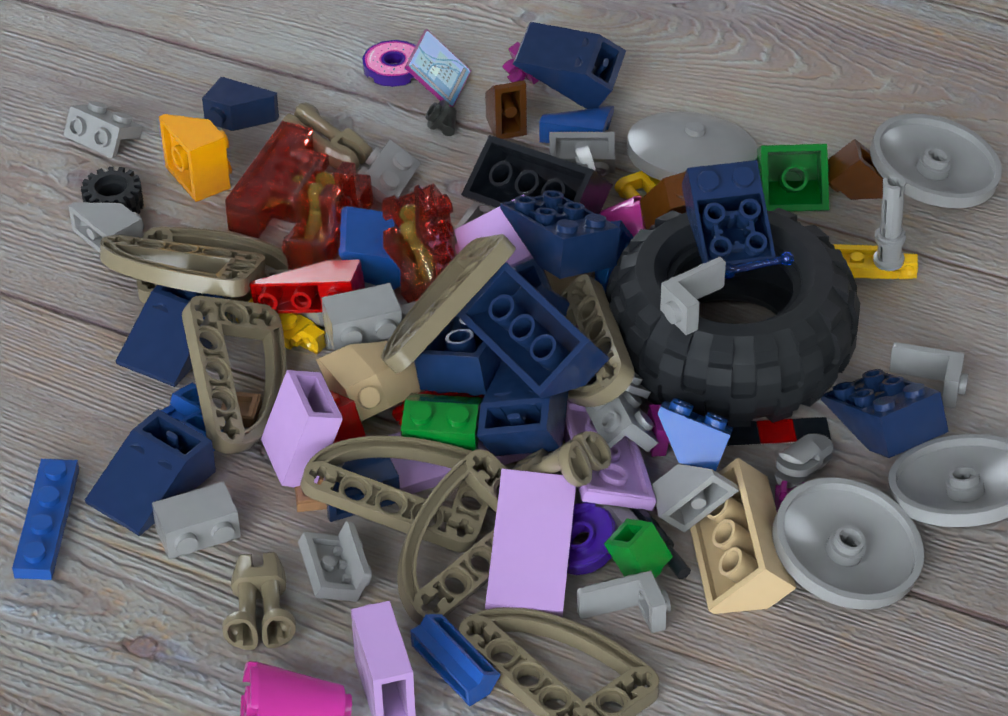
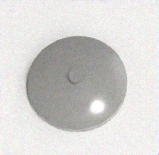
M682 111L658 113L636 122L628 134L627 154L632 163L642 172L660 181L665 177L685 172L690 167L757 160L758 147L751 135L734 123L712 115Z
M904 114L892 117L878 127L870 147L873 165L883 178H888V175L892 174L902 176L906 181L905 195L934 206L967 208L984 203L995 193L1002 175V166L998 155L981 136L957 122L938 116Z
M961 434L933 439L908 450L895 461L890 469L888 482L891 499L899 504L910 518L936 526L972 527L1008 518V439L983 434Z
M834 477L818 478L804 482L786 495L774 518L772 527L773 543L782 565L803 588L829 603L852 609L869 610L886 607L907 595L921 573L924 562V547L920 533L913 520L893 499L867 484Z

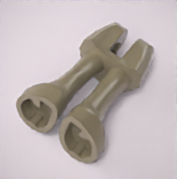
M307 102L300 103L296 107L294 115L289 113L284 117L274 139L275 147L282 151H290L298 142H302L321 154L326 164L348 174H352L359 168L360 164L365 163L373 151L368 143L353 129L348 127L344 131H340L323 119L315 106ZM313 130H315V131L321 133L322 135H324V136H325L326 138H328L329 140H327V139H325L324 137L320 136L319 134L315 133Z
M584 431L575 435L570 441L550 454L543 448L519 461L510 470L556 474V472L561 471L568 483L581 487L591 482L592 470L600 471L610 466L611 451L601 435L592 431Z
M275 552L263 553L262 567H254L252 554L239 555L231 579L233 594L239 598V611L232 612L224 619L222 624L223 636L228 643L244 650H254L258 645L256 599H262L264 613L262 618L263 643L267 648L282 646L292 639L296 631V619L293 614L288 610L280 608V596L286 590V576L283 566Z

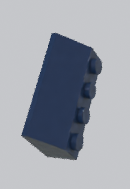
M507 262L500 267L457 314L542 399L585 386L610 359Z

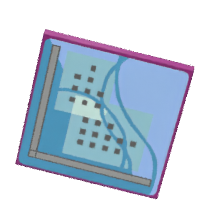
M428 29L423 31L405 66V69L426 90H429L439 101L445 100L449 102L451 107H454L471 72Z

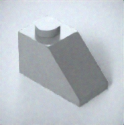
M74 202L68 205L73 232L98 252H100L101 239L105 236L143 237L144 222L138 213L132 212L122 203Z
M677 464L652 484L657 500L656 507L659 518L684 533L739 491L737 484L713 469Z

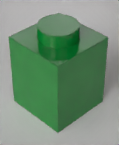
M627 518L604 543L624 577L651 571L654 578H656L673 557L652 522Z

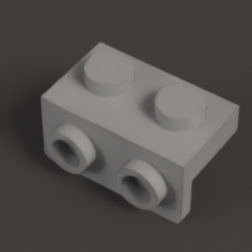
M89 101L88 105L70 106L64 136L108 157H116L120 141L140 138L143 126L131 121L132 116L128 114L110 112L107 110V105L96 101Z
M549 132V155L576 164V148L588 146L596 172L601 176L615 173V132Z
M389 139L382 150L376 146L365 162L370 166L368 169L362 166L355 175L352 182L356 186L350 196L355 199L363 189L390 209L421 162Z
M624 391L620 396L607 404L585 407L596 431L604 438L609 448H612L624 436H627L647 452L658 444L651 430L654 427V423L640 409L639 406L642 404V401L638 395Z
M346 521L338 536L303 532L298 544L315 598L357 602L364 588L371 581L372 570L371 566L367 563L362 539L358 536L354 522Z

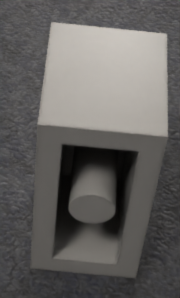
M390 283L321 298L323 324L334 351L350 344L389 340L402 321V310Z
M224 481L152 503L155 528L169 559L241 537L238 511Z

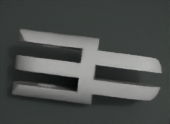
M807 434L780 452L776 461V468L779 470L775 473L777 483L780 485L785 480L788 482L787 488H793L827 465L832 458L834 450L832 441L824 435Z

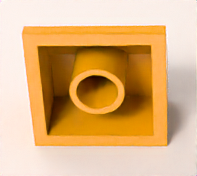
M169 114L159 116L165 167L194 201L198 202L230 189L229 174L232 173V167L227 158L229 141L225 132L218 130L208 119Z

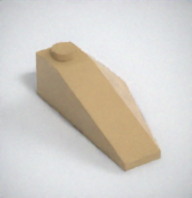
M388 341L350 344L316 359L329 390L354 400L361 421L406 400L411 393L418 394L424 391L420 390L414 362L402 372L395 373L382 360L381 355Z

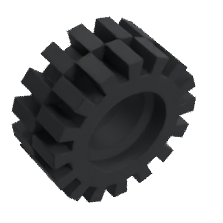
M114 166L108 167L106 172L101 168L97 170V175L90 173L88 179H84L82 182L81 192L83 202L122 203L129 210L140 214V209H143L141 181L139 176L134 175V171L130 169L125 173L124 167H119L118 171H114Z

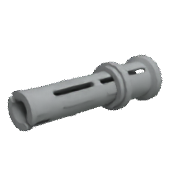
M896 174L888 175V178L885 177L883 179L881 225L875 232V242L878 246L873 256V262L877 268L885 271L900 269L905 259L902 253V245L905 244L906 233L902 228L906 181L902 176Z

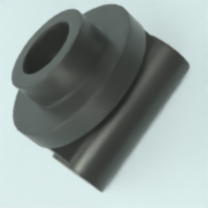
M441 100L439 103L434 102L426 113L427 127L432 130L438 128L445 136L454 135L457 110L449 106V102Z

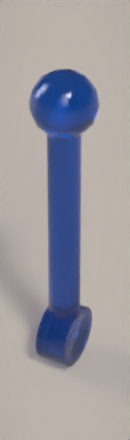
M786 251L779 257L735 266L726 263L725 278H732L738 272L781 263L789 266L794 262V255Z

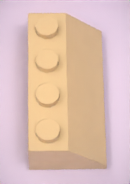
M736 458L718 473L737 484L739 491L690 528L708 611L713 614L768 609L796 589L795 580L782 565L773 543L772 527L777 511L768 476L740 458Z

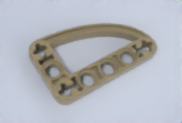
M156 227L147 230L142 237L263 254L266 257L265 264L276 270H265L262 278L302 268L299 262L289 253L270 243L225 231L186 227ZM137 279L139 299L142 303H146L153 290L151 288H155L157 284ZM251 290L245 296L230 298L231 300L248 302L252 299Z
M504 234L472 240L431 283L402 319L383 349L381 358L395 373H400L411 365L511 257L516 247Z
M123 235L105 236L100 242V260L108 268L135 279L191 292L224 297H242L250 291V282L261 279L265 274L266 257L255 252Z
M582 274L561 294L562 297L569 301L566 317L575 326L578 325L579 330L610 359L595 374L598 382L569 390L568 401L583 407H596L613 401L630 386L634 377V367L609 307L602 284L591 276Z
M195 296L183 309L182 320L207 438L212 440L213 448L220 453L234 454L243 452L255 445L262 437L286 374V352L281 320L278 313L272 307L265 304ZM225 312L233 314L239 324L229 321L225 316ZM224 335L263 340L265 354L264 397L254 425L246 430L243 427ZM199 338L209 340L214 349L204 347ZM206 368L214 369L219 374L220 380L210 377ZM212 398H218L223 401L227 410L217 408Z
M403 436L351 438L331 444L316 453L304 469L300 486L305 495L314 500L407 534L415 516L426 499L337 467L336 465L364 458H397L426 462L452 469L472 451L441 442ZM482 464L478 467L475 465L473 467L476 472L478 470H486ZM316 476L324 478L321 485L314 483ZM494 477L493 480H492L491 482L488 481L487 484L491 487L492 484H493V482H494L497 478ZM464 481L458 487L452 507L448 508L442 505L433 517L435 524L427 527L422 540L456 552L468 551L476 542L489 505ZM335 482L340 483L337 492L332 491ZM348 487H356L363 492L364 498L352 500L347 497L344 490ZM473 497L480 503L481 508L477 510L468 509L462 504L461 499ZM391 500L399 506L400 511L397 513H387L381 508L380 502ZM443 521L447 523L444 532L440 531ZM458 528L465 530L463 538L457 536Z
M476 449L470 452L443 477L420 508L404 540L397 570L398 591L406 612L418 625L421 624L426 614H442L444 617H447L488 582L489 570L487 572L478 571L473 567L471 558L481 556L490 565L494 529L421 589H419L416 574L419 547L430 521L447 498L464 481L497 512L498 496L496 490L500 487L501 470L507 468L487 450ZM481 464L485 466V471L480 470L476 472L473 469L474 465L477 467ZM496 477L497 479L493 482L492 486L490 487L487 484L488 481L491 482L493 478ZM456 578L460 580L464 586V592L456 594L449 591L445 585V579ZM438 595L440 601L434 610L423 611L422 605H428Z
M503 607L487 609L465 618L459 626V632L501 674L498 681L536 716H572V714L573 716H636L658 698L659 677L651 667L616 642L569 619L532 609ZM505 632L530 633L562 642L594 657L618 672L620 676L582 701ZM501 652L508 653L513 657L505 663L496 662L492 659L495 654ZM531 675L538 678L539 681L535 685L525 686L520 684L518 680L523 676ZM550 699H560L566 705L563 708L553 710L547 708L544 703ZM613 701L619 703L622 709L611 713L603 710L601 706L606 702Z

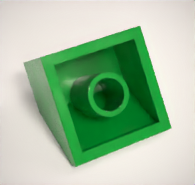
M827 144L762 145L757 149V162L768 211H774L777 208L788 212L829 211Z
M411 393L406 398L404 404L401 436L441 442L474 451L478 449L479 438L477 431L483 398Z

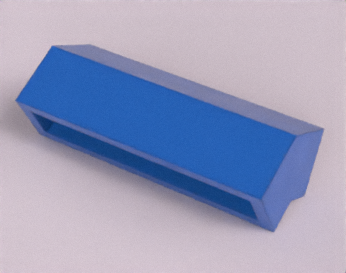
M426 614L421 624L410 630L412 647L469 707L490 695L501 674L442 614Z

